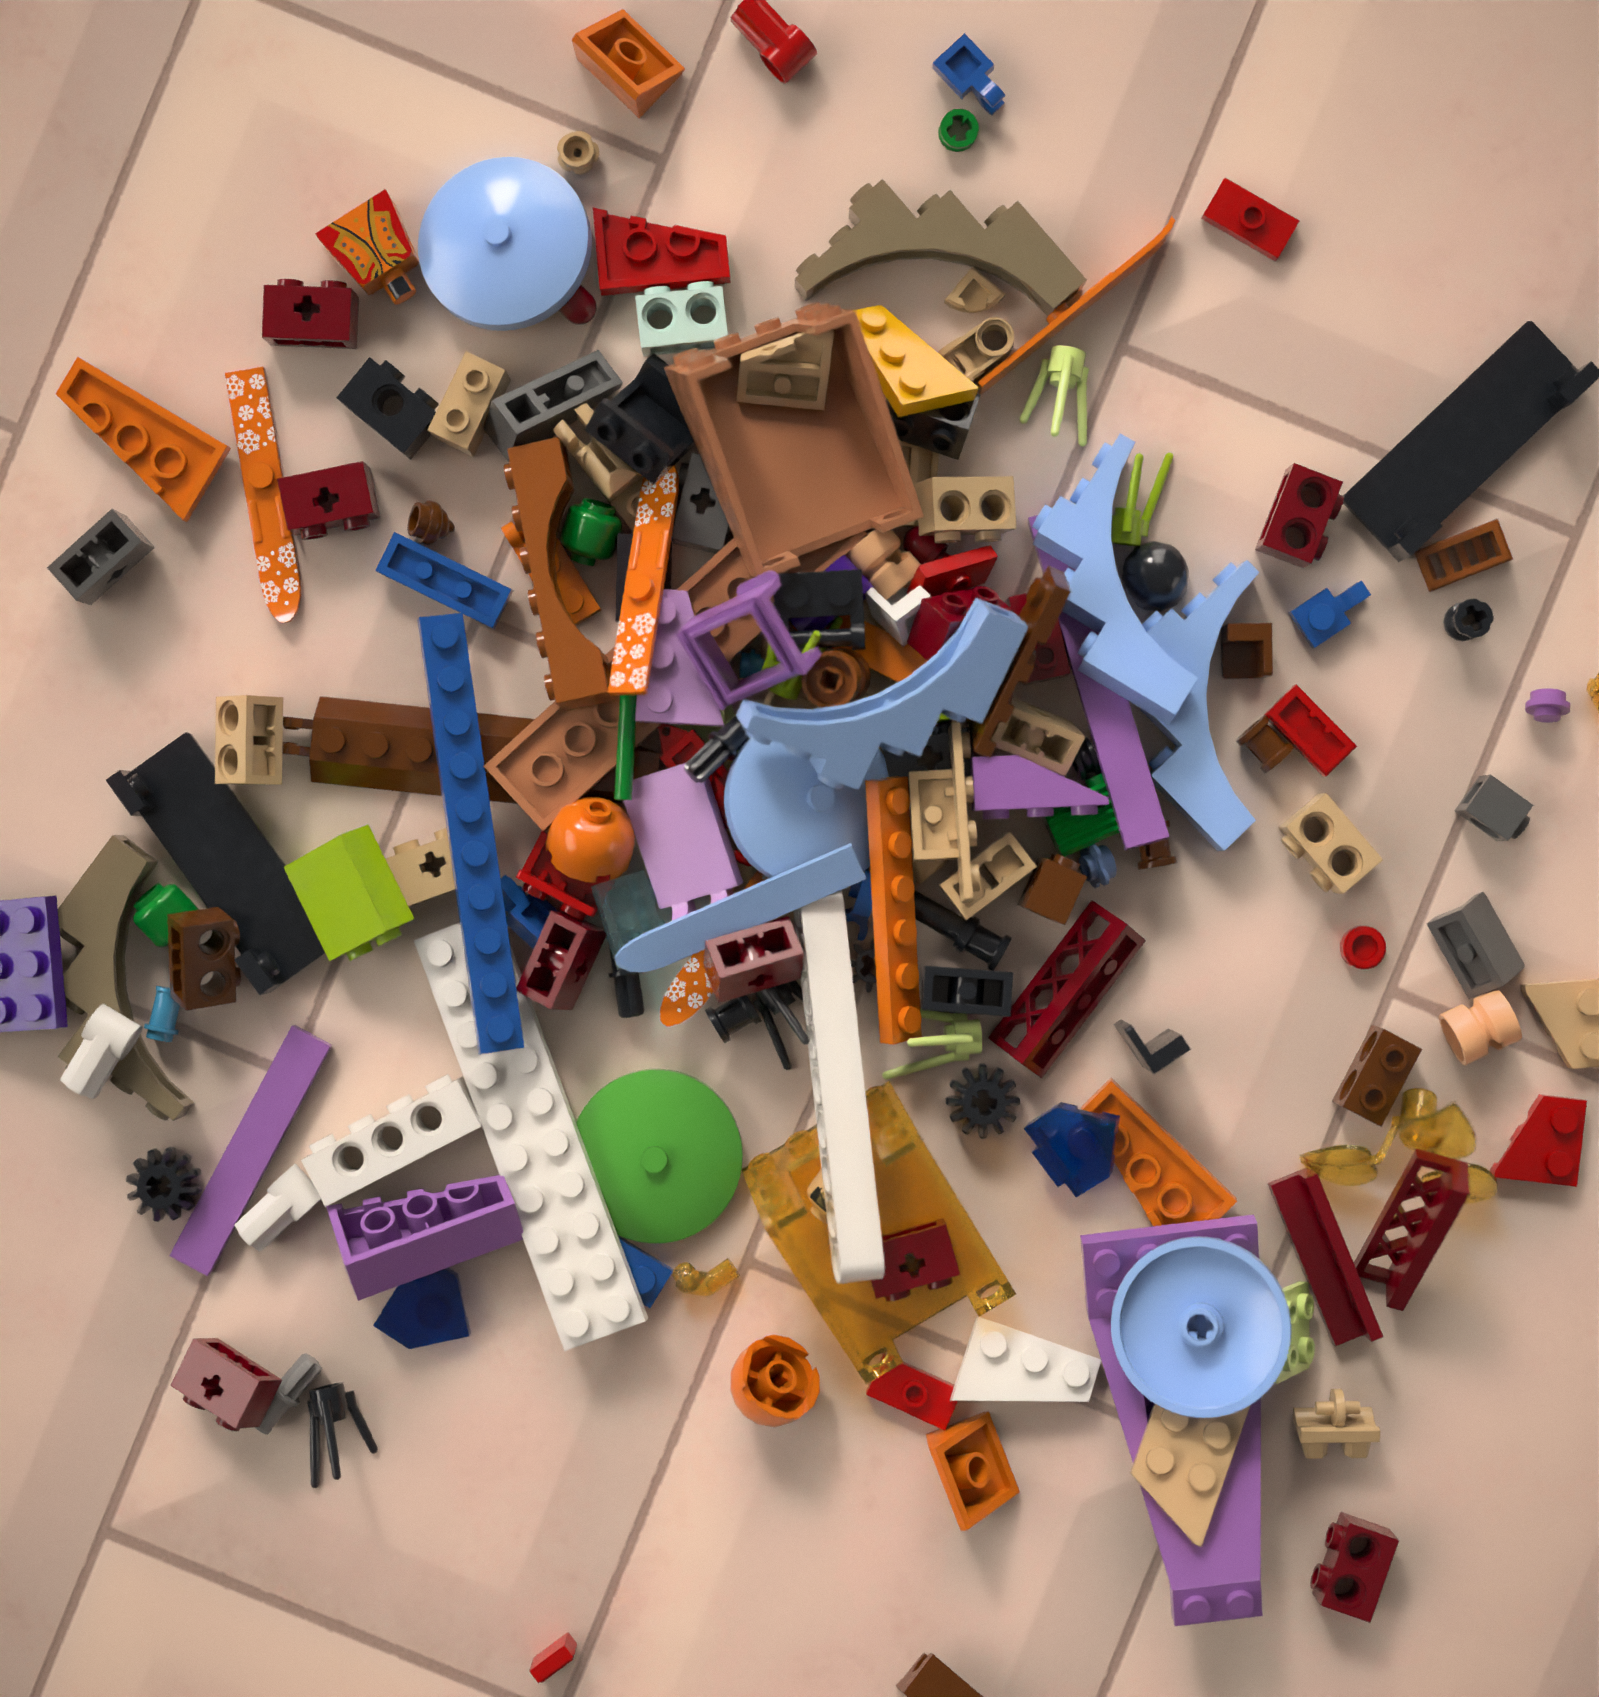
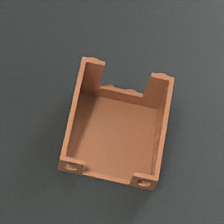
M820 302L803 306L795 310L797 318L783 323L780 322L779 317L763 321L754 326L756 333L741 339L738 332L726 335L713 341L714 349L705 352V350L698 351L697 348L681 352L672 357L675 364L664 367L747 570L752 577L767 571H774L778 574L799 566L798 556L870 528L884 533L924 517L856 311L841 309L839 304L830 306L829 303L820 305ZM834 329L824 410L736 402L741 353L800 333L818 335Z

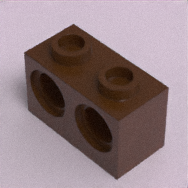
M1051 854L1049 859L1038 858L1036 862L1037 867L1033 869L1017 905L1053 922L1066 925L1087 876L1077 872L1080 867L1079 863L1059 854Z
M219 907L167 914L170 997L185 1011L235 1003L236 987L240 986L241 983L240 968L234 960L235 946L240 941V933L236 921ZM212 930L210 938L205 943L199 944L201 936L205 932ZM209 972H213L210 981L201 985L203 977Z
M1371 1025L1332 1102L1382 1127L1422 1049L1383 1028Z

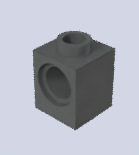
M1482 775L1477 778L1454 811L1494 840L1508 841L1511 837L1516 839L1525 830L1530 822V817L1527 814L1534 805L1494 776Z

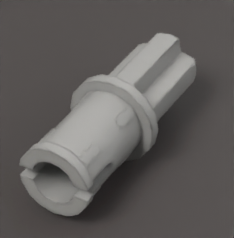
M307 1353L302 1354L281 1378L282 1382L260 1427H255V1429L268 1435L290 1407H297L300 1403L299 1396L322 1370L319 1362Z

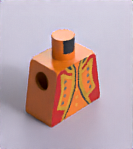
M386 189L315 233L329 253L368 295L374 294L384 287L393 303L398 305L407 301L416 293V289L406 273L419 264V260L397 207Z

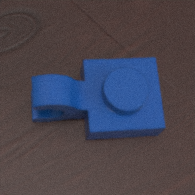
M965 33L933 62L932 69L961 99L972 91L981 106L991 116L1004 105L1005 102L1002 100L1005 97L1004 92L988 77L994 71V63Z
M1362 580L1336 597H1333L1329 589L1325 588L1290 611L1289 615L1313 649L1350 625L1351 622L1344 612L1368 598L1371 593Z
M870 867L864 871L865 880L850 886L848 896L855 898V903L851 908L845 909L846 923L853 921L860 927L857 938L859 941H863L867 936L869 928L868 918L872 910Z
M504 875L501 878L505 911L508 912L506 916L507 925L534 949L550 912L559 911L546 899L543 901L530 894L526 896L510 877Z

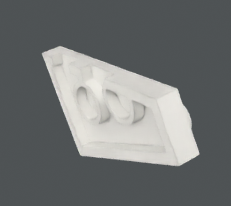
M976 1317L950 1401L1089 1402L1101 1359L982 1317Z

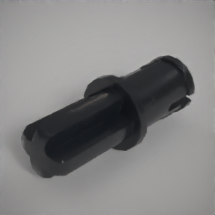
M736 715L718 732H711L708 735L709 741L685 763L684 770L694 782H705L726 760H734L737 757L736 751L749 739L745 734L746 730Z
M634 930L610 933L606 936L613 972L608 973L609 978L613 977L620 1018L637 1017L644 1013L639 973L643 972H630L618 967L614 957L620 948L634 939Z

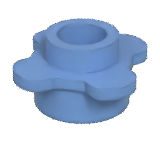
M1093 844L1089 846V849L1086 847L1080 850L1079 868L1081 874L1087 876L1086 881L1090 882L1094 888L1100 887V883L1103 886L1108 885L1109 879L1114 878L1117 872L1116 863L1109 848L1105 845L1097 846Z

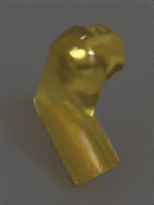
M727 1258L708 1272L695 1270L691 1263L683 1262L674 1268L672 1276L676 1281V1288L683 1294L707 1297L715 1294L738 1278L740 1274L731 1260Z

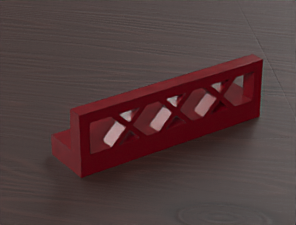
M1091 900L1012 1005L1011 1016L1003 1017L988 1039L1042 1079L1146 940L1127 923ZM1098 916L1110 923L1100 938L1088 941L1087 930ZM1079 954V965L1075 971L1062 975L1061 965L1068 956ZM1053 988V1000L1047 1008L1036 1010L1035 999L1040 992ZM1026 1023L1027 1034L1017 1048H1015L1005 1039L1016 1025Z
M1417 1148L1411 1156L1354 1261L1359 1277L1386 1284V1307L1404 1311L1470 1195L1467 1162ZM1422 1166L1442 1172L1440 1177L1424 1182L1417 1175ZM1420 1196L1425 1205L1406 1212L1401 1205L1402 1201ZM1401 1226L1406 1228L1407 1236L1391 1241L1385 1234L1387 1230ZM1388 1255L1392 1260L1389 1269L1368 1264L1371 1259Z
M1306 1167L1267 1183L1332 1344L1336 1347L1363 1335L1371 1342L1383 1338L1384 1336L1318 1174Z

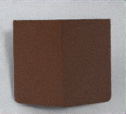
M1228 623L1221 627V667L1224 679H1258L1273 675L1272 623Z

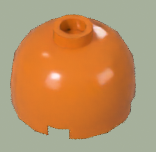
M584 796L564 806L553 820L546 840V851L549 849V852L552 854L551 862L555 868L570 878L584 882H596L597 876L610 875L609 880L618 878L628 870L635 847V833L629 816L623 808L614 802L600 797Z
M773 1334L755 1341L741 1352L731 1370L730 1391L735 1405L745 1417L759 1425L778 1427L795 1422L814 1406L820 1392V1376L817 1368L815 1367L812 1370L810 1363L805 1358L809 1353L803 1346L789 1337Z

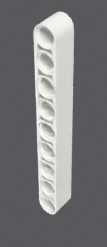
M840 890L794 910L793 914L795 932L804 952L801 987L806 1032L810 1039L808 1051L831 1261L836 1282L844 1284L882 1279L884 1276V1255L843 894Z

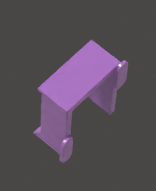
M767 571L741 583L736 591L737 597L692 617L676 634L721 710L725 709L728 705L796 675H805L822 655L818 647L802 654L800 653L770 602L771 596L781 586L780 578L774 571ZM751 612L779 659L780 664L766 668L739 681L710 631Z

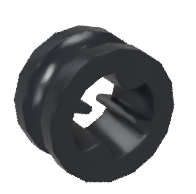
M1085 737L1072 763L1081 781L1086 780L1087 774L1090 772H1094L1096 775L1102 773L1096 751L1088 737Z

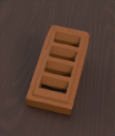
M1497 518L1421 548L1414 553L1429 592L1513 560ZM1488 533L1496 556L1489 559L1479 535ZM1471 539L1479 563L1471 565L1462 543ZM1451 546L1455 547L1463 568L1454 572L1446 548ZM1436 552L1446 573V576L1439 579L1429 555Z

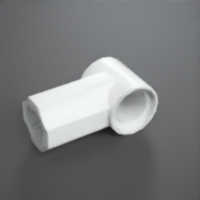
M100 1005L88 1020L82 1032L84 1040L60 1080L67 1088L79 1095L91 1099L97 1098L117 1062L125 1058L140 1036L142 1026L107 1005Z
M296 1164L283 1173L266 1190L268 1194L234 1225L242 1239L259 1252L271 1244L290 1223L300 1220L321 1200L310 1178Z

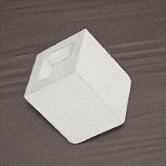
M918 586L909 594H906V588H902L894 596L892 595L888 600H885L871 587L865 593L872 618L904 647L908 644L907 639L922 598H931V595L921 586Z

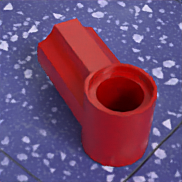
M743 0L730 17L731 23L759 51V56L767 69L783 84H786L818 54L815 46L806 34L794 24L789 26L766 0Z

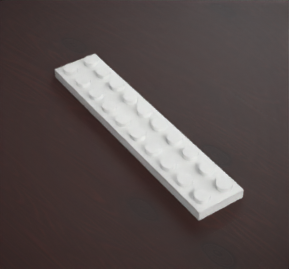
M460 922L414 940L477 1115L483 1125L482 1128L500 1176L505 1177L515 1202L524 1231L522 1237L564 1351L645 1322L649 1318L531 999L517 992L525 1048L478 1054ZM510 945L515 984L517 987L522 975Z

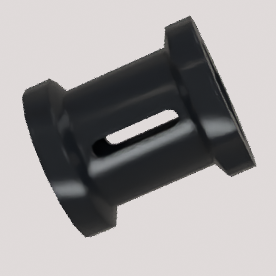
M1475 598L1457 603L1445 613L1443 621L1445 631L1450 637L1458 641H1467L1481 637L1490 630V625L1494 620L1493 611L1487 603ZM1473 614L1475 622L1464 627L1461 618Z
M747 995L731 999L716 1009L709 1007L705 1010L724 1043L730 1041V1035L750 1023L758 1024L762 1021Z

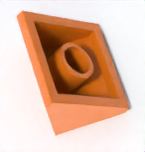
M624 9L575 33L572 38L577 60L639 119L685 70Z
M989 1411L948 1425L945 1430L938 1429L926 1434L930 1453L961 1531L970 1529L1020 1492Z

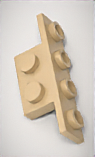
M951 721L948 728L951 769L913 771L907 774L913 862L958 859L961 903H967L973 899V891H980L978 864L971 865L969 848L977 846L975 820H967L966 803H973L974 801L972 776H964L963 759H970L971 756L969 732L961 733V722Z

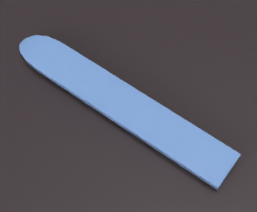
M851 843L632 939L620 948L614 956L615 962L618 967L630 972H649L665 967L704 950L706 940L764 924L866 879V876Z

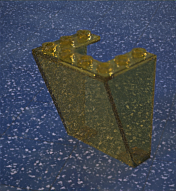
M890 1081L881 1086H873L865 1091L881 1235L944 1218L961 1274L952 1277V1284L934 1290H928L927 1285L910 1289L911 1295L904 1299L886 1302L885 1297L876 1299L871 1280L844 1284L836 1282L831 1261L828 1224L820 1221L812 1214L810 1209L813 1204L807 1196L809 1184L821 1169L817 1124L808 1130H801L792 1134L786 1143L769 1153L757 1155L749 1162L748 1166L741 1169L765 1231L865 1384L870 1383L903 1363L894 1339L964 1297L968 1296L974 1310L980 1317L1017 1295ZM908 1253L905 1255V1263L899 1266L907 1265L909 1271H915L918 1269L917 1262L924 1258L916 1259L913 1253ZM993 1286H999L998 1290L994 1294L986 1298H981L982 1294L987 1289ZM887 1353L881 1362L869 1365L875 1356Z

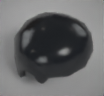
M1150 541L1135 547L1125 559L1122 569L1123 584L1138 607L1144 610L1162 612L1176 606L1187 593L1189 569L1186 560L1174 546Z

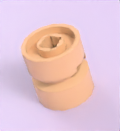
M875 529L856 544L846 556L858 569L862 570V574L867 577L869 582L875 587L874 589L885 600H888L900 589L906 588L911 583L918 566L921 564L910 551L902 552L899 549L901 540L892 529L884 533Z
M1497 989L1474 998L1473 1007L1471 1008L1461 1004L1439 1015V1022L1444 1036L1454 1055L1464 1066L1487 1056L1490 1046L1500 1050L1522 1039V1032L1515 1013L1504 995Z

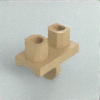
M1331 1389L1329 1401H1315L1314 1407L1293 1408V1421L1304 1456L1307 1459H1319L1327 1456L1328 1443H1342L1341 1447L1344 1455L1350 1458H1367L1371 1442H1380L1381 1431L1379 1426L1375 1424L1372 1408L1360 1407L1359 1401H1345L1342 1389Z

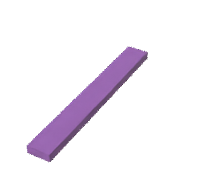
M1038 515L1028 517L1027 521L1033 542L1038 530L1034 529L1032 525ZM1035 546L1043 574L1048 565L1064 573L1068 567L1076 571ZM1062 611L1058 619L1065 650L1125 851L1166 840L1169 838L1168 830L1129 701L1078 671L1084 657L1077 654L1091 631L1097 635L1099 633Z

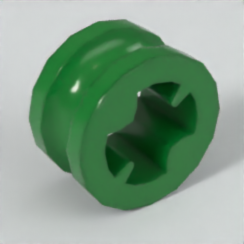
M953 109L947 112L942 118L938 129L941 144L953 152H963L969 149L975 142L979 132L978 121L970 111L965 109ZM954 120L962 121L961 126L966 123L970 129L965 133L964 141H956V135L951 138L947 132L951 129Z

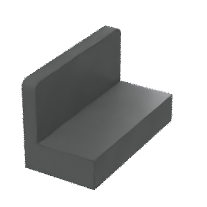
M1484 892L1474 895L1461 907L1436 916L1427 923L1468 999L1505 986L1525 967L1522 958Z

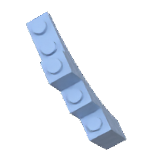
M1120 433L1112 446L1106 442L1103 444L1092 463L1094 467L1098 468L1091 481L1085 478L1081 479L1070 501L1060 496L1053 508L1046 504L1044 505L1032 525L1034 529L1038 530L1033 545L1076 570L1074 571L1068 567L1065 571L1071 593L1062 611L1099 633L1097 635L1091 631L1077 654L1084 657L1078 671L1169 725L1198 678L1171 659L1146 632L1127 601L1116 571L1111 540L1112 506L1120 473L1135 444L1133 440Z
M1248 560L1241 563L1238 567L1230 562L1213 578V582L1217 587L1206 598L1199 592L1181 610L1186 615L1184 619L1173 609L1168 610L1163 615L1156 610L1142 623L1146 632L1171 659L1198 678L1169 725L1140 709L1176 746L1173 750L1168 746L1164 747L1148 763L1153 768L1150 772L1152 781L1163 796L1217 851H1225L1256 821L1235 795L1218 762L1209 731L1206 698L1210 660L1220 629L1237 598L1259 573Z
M976 598L959 628L936 655L910 676L878 694L845 705L817 709L776 708L743 699L736 716L749 738L769 745L771 740L786 745L785 748L790 753L804 759H809L818 773L817 778L824 784L836 789H842L843 785L859 790L879 746L899 756H903L905 751L921 756L941 713L962 723L965 722L966 718L982 723L1028 626L1015 613Z

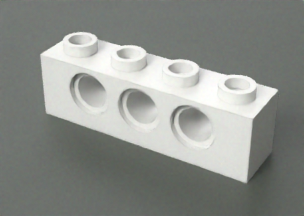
M449 1074L425 1086L429 1094L413 1101L410 1094L386 1106L390 1114L374 1121L370 1114L348 1125L351 1134L337 1141L333 1134L311 1144L309 1148L312 1154L301 1161L324 1206L326 1207L483 1126L477 1115L464 1077L462 1076L452 1081ZM433 1106L439 1110L442 1116L440 1127L429 1128L422 1122L421 1111L423 1107ZM386 1126H394L400 1130L403 1136L401 1147L391 1148L385 1144L382 1133ZM347 1146H354L361 1150L364 1156L362 1167L354 1168L346 1163L344 1151Z

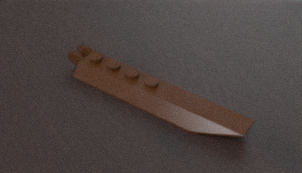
M320 696L313 720L283 716L284 729L312 730L310 747L300 746L297 743L283 742V754L309 757L311 782L442 796L430 708ZM477 713L484 765L535 719ZM638 746L634 753L633 779L658 772L661 753ZM616 767L584 796L600 797L614 803L623 802L624 800H614ZM485 768L489 801L518 804Z

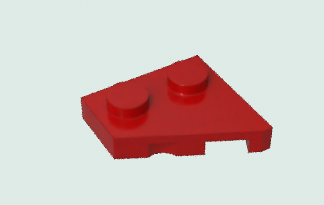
M1539 1094L1528 1110L1526 1121L1518 1125L1509 1139L1512 1141L1499 1162H1494L1490 1168V1176L1577 1187L1587 1100Z

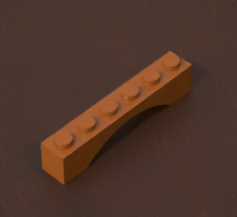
M559 437L507 448L510 463L504 464V474L509 490L515 489L518 505L512 506V516L516 530L518 532L523 531L526 547L520 548V557L525 573H531L534 589L528 590V599L532 614L534 616L539 615L542 631L536 632V641L541 658L547 657L550 674L544 675L548 698L550 701L556 700V704L564 711L616 700L615 695L608 693L611 674L608 658L600 648L587 639L575 626L563 603L557 583L555 564L557 533L564 510L575 491L567 449Z

